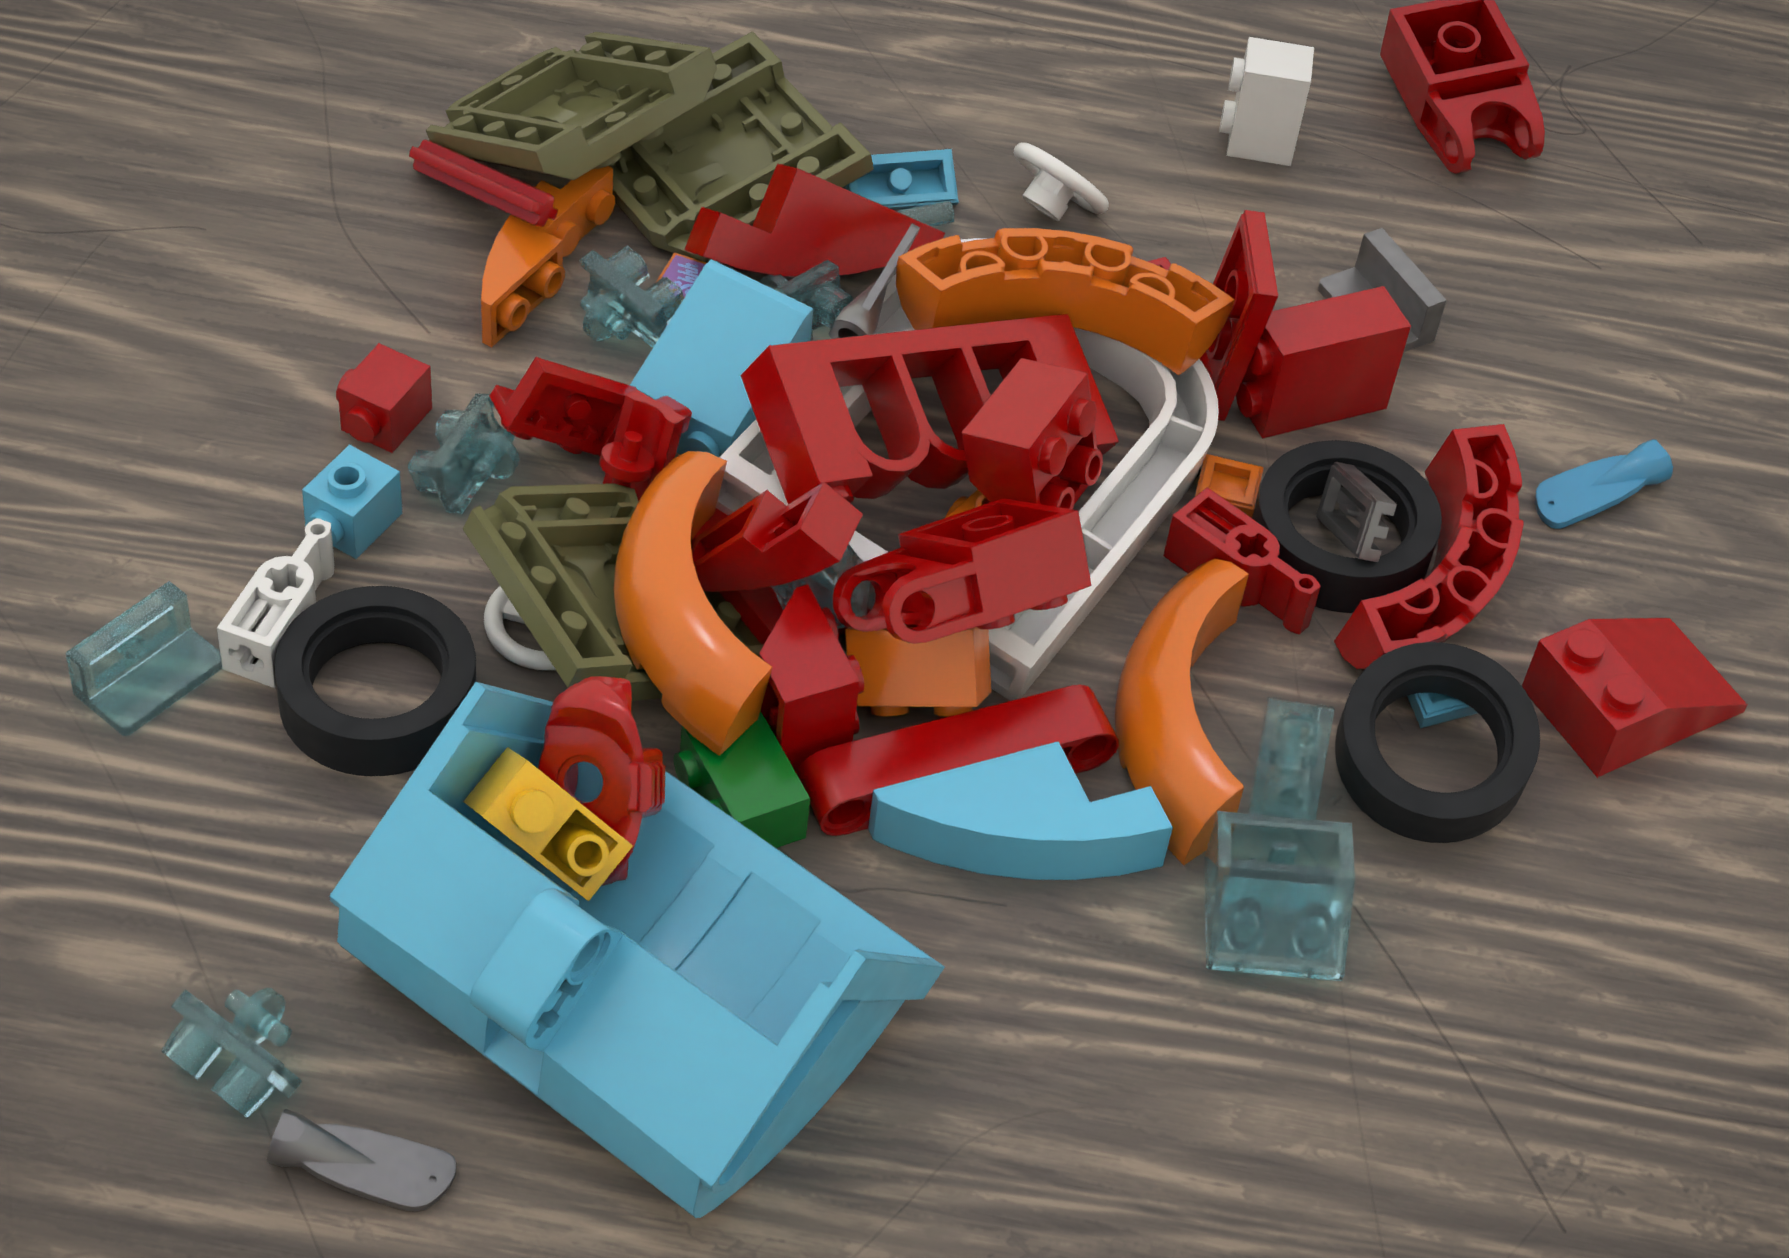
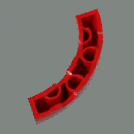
M1504 424L1453 429L1425 470L1429 485L1437 497L1442 516V525L1433 568L1430 575L1424 580L1421 578L1401 590L1384 596L1361 600L1334 640L1343 658L1356 669H1366L1382 655L1406 645L1424 642H1445L1479 615L1505 581L1519 550L1524 521L1519 519L1518 492L1522 487L1521 472L1515 449Z

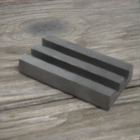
M1334 462V465L1331 466L1316 516L1358 559L1379 562L1382 550L1373 543L1374 537L1386 539L1389 527L1380 518L1382 514L1393 516L1397 504L1354 465ZM1336 501L1340 504V510L1334 509ZM1344 514L1353 516L1361 524L1360 529Z

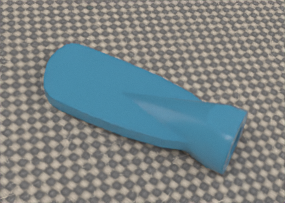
M1652 439L1638 445L1628 455L1612 456L1589 462L1550 477L1541 482L1536 489L1535 505L1537 513L1546 525L1554 529H1561L1619 504L1637 493L1644 486L1657 485L1669 480L1673 474L1670 455L1656 439Z

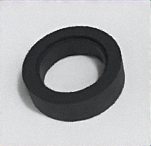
M1341 440L1305 444L1279 457L1265 473L1252 518L1277 538L1280 545L1278 558L1299 573L1312 575L1319 582L1321 587L1315 607L1341 613H1353L1361 600L1384 596L1401 590L1421 578L1424 580L1442 525L1441 510L1434 491L1412 466L1380 448L1359 442ZM1334 462L1354 465L1397 504L1394 515L1386 516L1396 525L1401 537V544L1390 553L1380 556L1379 562L1344 557L1327 552L1306 540L1298 533L1291 522L1289 510L1293 505L1304 498L1323 495L1329 472Z
M366 586L344 590L325 597L308 607L293 620L283 634L277 648L275 676L279 711L283 726L293 743L303 753L330 769L347 774L370 777L397 775L413 771L425 757L474 683L477 682L476 653L471 635L464 623L451 609L430 596L410 589L392 586ZM371 643H391L415 649L429 658L441 675L436 690L417 708L397 716L374 719L353 717L334 710L317 695L313 688V683L319 670L333 656L349 648Z
M1424 642L1406 645L1394 649L1373 661L1361 673L1351 688L1338 724L1335 739V758L1341 780L1347 792L1360 809L1372 820L1393 833L1430 843H1450L1467 840L1479 836L1498 825L1509 815L1521 797L1536 765L1540 749V730L1535 709L1526 691L1514 676L1499 663L1478 651L1443 642ZM1438 693L1456 698L1479 713L1491 729L1496 741L1498 754L1496 770L1477 786L1459 792L1440 793L1414 786L1396 774L1384 760L1375 736L1376 718L1392 702L1407 695Z

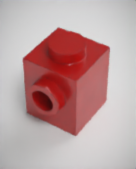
M378 343L355 369L346 371L339 381L336 390V400L339 402L341 430L349 433L358 441L371 443L393 453L432 409L431 366Z

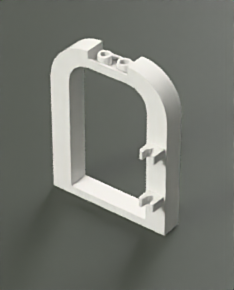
M981 238L961 239V242L980 240ZM896 274L887 286L877 329L874 334L915 330L901 307L896 288ZM1074 328L1089 367L1122 387L1140 403L1149 419V428L1079 511L1092 586L1068 594V602L1060 607L1047 610L1027 609L1014 614V623L1002 628L989 630L991 689L1008 700L1012 701L1022 698L1193 484L1215 436L1219 415L1218 398L1214 384L1200 359L1181 375H1177L1152 357L1120 341ZM862 385L840 387L854 427H856L872 410ZM756 419L719 457L726 460L727 465L716 508L727 515H730L766 490L771 492L786 506L788 505ZM855 531L841 561L816 574L835 586L842 573L849 568L888 553V551ZM868 580L863 581L855 587L851 597L872 609L876 597L874 587Z

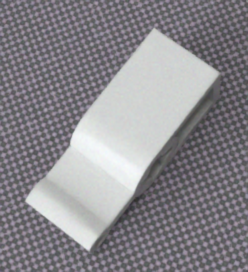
M318 518L312 520L306 525L305 538L292 557H275L264 562L257 569L217 627L223 670L276 688L275 656L283 634L298 615L316 603V589L323 580L331 578L334 574L335 564L330 522ZM255 658L259 659L256 664H252Z

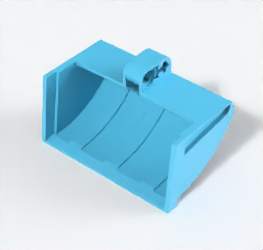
M475 682L330 894V901L339 908L337 942L347 952L693 1217L701 1218L743 1187L804 1128L855 1069L904 1001L924 999L945 966L666 770L665 803L657 814L642 818L633 853L628 859V877L623 881L601 885L592 898L587 901L463 802L507 747L538 768L540 756L544 748L545 727L553 704L552 701ZM583 761L578 763V783L575 797L581 801L590 802L601 793L603 778L596 766Z

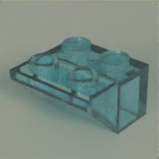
M1217 811L1204 858L1206 969L1342 981L1345 974L1355 883L1352 823Z

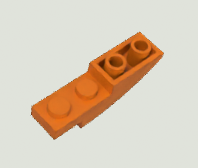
M612 167L592 169L579 178L570 180L561 189L541 180L535 187L551 194L554 197L553 207L558 209L555 220L548 218L543 227H536L509 215L496 236L487 258L482 279V343L492 348L508 332L519 329L526 320L527 315L544 299L552 298L559 291L565 278L563 257L570 255L578 242L596 225L604 224L613 212L615 196L613 195Z

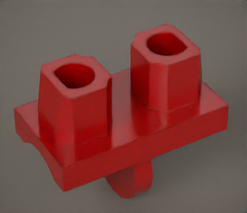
M637 389L626 394L614 441L606 444L601 451L599 465L605 472L603 484L615 483L635 490L639 501L654 478L675 458L681 434L688 431L692 416L691 410L669 396H662L654 400Z

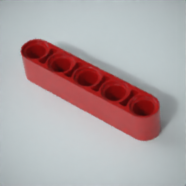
M1079 684L828 747L806 758L800 765L797 775L810 797V806L821 831L827 835L840 836L868 829L874 789L1058 741L1072 769L1077 774L1089 771L1107 762L1116 753L1119 747V739L1093 690L1089 686Z

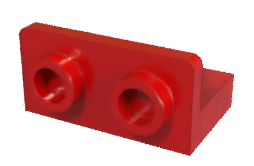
M535 357L515 390L495 385L489 397L501 417V424L514 436L524 440H531L534 437L556 443L564 450L573 454H581L584 451L600 456L602 448L614 441L625 395L637 388Z

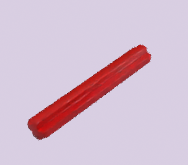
M426 139L421 142L418 148L412 146L409 151V157L414 159L413 169L527 223L536 227H543L548 218L555 220L557 217L558 209L553 207L554 197L551 194Z

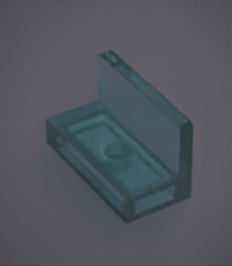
M170 581L66 652L73 694L123 736H129L222 669L220 651L191 627L187 595Z

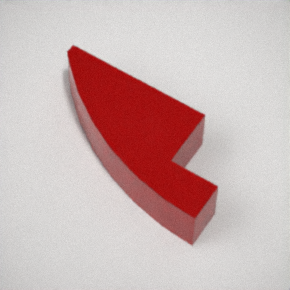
M777 163L752 226L721 212L701 207L684 250L738 269L775 276L818 278L856 274L885 267L912 223L920 227L908 252L922 245L943 239L945 232L801 169Z

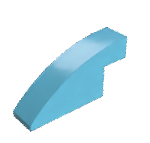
M1059 741L874 789L868 827L873 840L936 864L980 874L1032 880L1090 879L1120 876L1162 867L1173 829L1151 786L1090 802Z

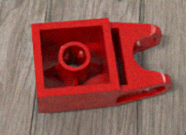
M1435 0L1390 9L1380 56L1418 130L1450 172L1458 174L1472 170L1471 161L1475 157L1474 139L1477 138L1499 140L1506 144L1514 154L1524 160L1537 158L1541 155L1545 138L1544 121L1527 73L1529 63L1494 0Z
M1002 498L898 534L900 548L855 565L842 573L835 584L833 609L837 619L848 628L862 632L878 631L886 628L894 638L917 644L933 641L974 627L982 630L1002 628L1015 622L1014 614L1027 609L1047 610L1060 607L1068 602V594L1092 586L1079 511ZM868 580L875 590V603L868 614L858 617L852 610L851 596L859 583ZM905 625H917V626L914 627V628L909 629V628H907Z

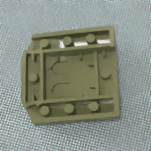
M753 31L712 53L717 70L702 103L664 125V132L658 137L646 142L634 143L621 151V158L612 165H609L613 168V195L615 196V203L655 247L708 263L711 259L684 250L700 208L704 207L721 212L752 226L777 163L801 169L842 188L874 170L871 153L841 122L832 127L785 78L781 60Z
M593 32L584 36L587 44L583 45L579 51H576V49L562 51L554 47L538 53L455 101L445 110L450 122L445 127L430 125L426 129L429 140L469 158L575 180L592 169L607 167L617 162L621 158V151L634 143L646 142L658 137L664 132V125L702 103L713 80L717 66L710 47Z
M615 483L511 486L499 493L494 505L483 510L479 505L472 509L463 527L465 534L568 688L591 676H607L629 680L632 686V701L662 698V693L651 681L644 668L637 670L623 641L615 609L614 577L617 555L624 530L639 502L634 489ZM704 591L708 601L724 624L744 645L759 656L764 645L758 641L741 620V615L733 605L726 601L719 592Z

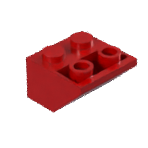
M1021 358L961 432L969 480L990 502L1005 498L1073 509V506L1087 487L1096 483L1102 470L1103 455L1101 450L1097 448L1094 425L1097 410L1095 402L1091 400L1088 373Z
M809 584L796 587L762 647L759 657L773 667L761 706V712L797 774L800 765L815 752L853 741V735L859 733L860 724L856 708L858 694L864 692V678L854 655L846 656L839 643L838 628L831 610L828 607H820Z

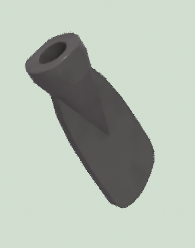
M913 223L911 224L879 278L842 309L829 332L831 339L873 335L875 333L887 286L896 273L898 256L908 252L920 227Z
M287 1109L282 1112L267 1156V1163L281 1167H302L316 1178L346 1192L397 1209L413 1212L425 1210L435 1204L452 1185L456 1171L455 1158L444 1150L369 1129L339 1124H315L302 1114Z

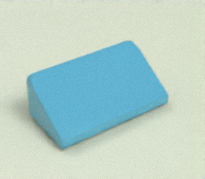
M952 149L871 155L874 170L843 187L892 210L949 206L959 203Z

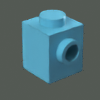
M350 444L302 489L305 527L316 518L330 522L333 547L355 559L402 514L400 471Z

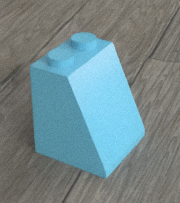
M711 259L703 267L630 386L636 387L637 390L654 400L662 396H669L691 410L692 416L688 431L681 434L677 453L683 454L687 451L708 452L720 457L756 420L740 375L769 345L811 341L813 308Z

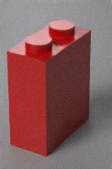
M1384 286L1274 310L1268 319L1237 391L1236 400L1243 416L1250 418L1262 439L1387 409L1411 325Z

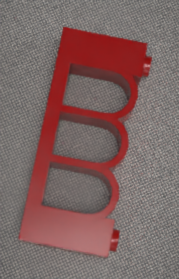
M1068 314L769 345L740 375L788 505L822 482L829 485L849 503L854 501V497L876 499L886 495L906 477L926 488L946 489L958 484L968 475L961 432L991 396L981 371L999 369L1004 380L1021 358L1088 373L1091 400L1095 402L1097 410L1094 424L1097 448L1104 455L1119 442ZM932 377L955 436L958 449L944 443L934 433L927 421L912 382L913 378ZM863 386L885 443L889 459L873 453L862 442L855 430L840 387Z

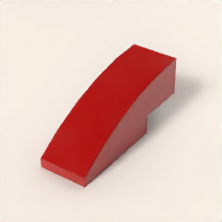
M822 482L787 506L766 490L696 537L691 549L693 563L703 591L710 592L754 590L782 585L814 575L841 561L863 513L825 482Z

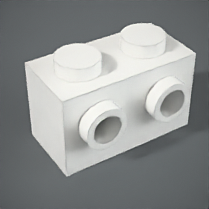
M1253 37L1248 38L1244 59L1234 57L1228 90L1237 92L1235 101L1225 100L1222 110L1219 132L1229 134L1226 156L1291 166L1311 84L1314 47Z

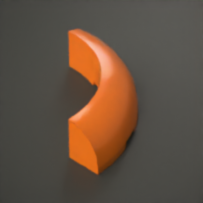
M1002 228L997 230L994 238L961 242L959 235L950 236L922 245L898 256L896 266V288L901 307L915 330L1068 314L1074 328L1120 341L1152 357L1177 375H1181L1195 364L1212 345L1224 327L1235 302V299L1218 287L1180 265L1172 263L1169 270H1166L1153 263L1132 256L1133 247L1097 236L1062 230Z
M687 451L674 458L654 478L639 500L624 530L615 565V609L621 635L632 662L637 670L644 668L651 681L662 693L661 702L663 707L693 737L720 756L758 719L773 667L753 653L730 631L713 609L698 580L692 558L691 541L700 528L715 513L727 461L708 452Z
M1213 559L1201 564L1180 579L1160 599L1148 615L1127 654L1119 679L1115 705V733L1119 739L1118 753L1120 764L1123 769L1127 768L1131 782L1136 790L1149 786L1152 787L1173 826L1168 849L1183 866L1231 834L1244 790L1243 784L1227 769L1208 741L1196 714L1191 693L1190 668L1194 666L1203 651L1222 632L1236 623L1249 575L1232 562Z

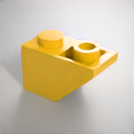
M509 747L504 750L463 801L587 901L592 898L633 847V845L542 771Z

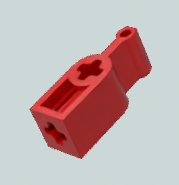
M1208 487L1172 515L1163 554L1165 558L1188 574L1201 564L1213 559L1232 562L1249 574L1240 606L1247 607L1260 604L1281 619L1285 629L1296 634H1301L1310 625L1321 586L1312 575L1301 574L1278 558L1279 542L1268 529Z

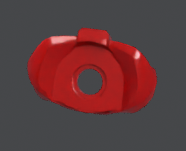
M591 676L573 684L555 698L545 727L544 748L540 756L538 769L633 845L602 884L603 886L616 881L626 880L628 877V859L633 853L642 818L657 814L665 803L666 766L663 764V754L658 748H642L636 722L631 713L632 686L630 681L624 678ZM583 761L596 766L603 778L601 793L590 802L581 801L575 797L578 783V763Z

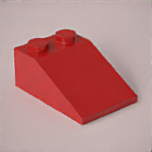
M1670 618L1588 619L1542 638L1537 644L1522 683V687L1528 697L1597 778L1744 713L1748 705Z

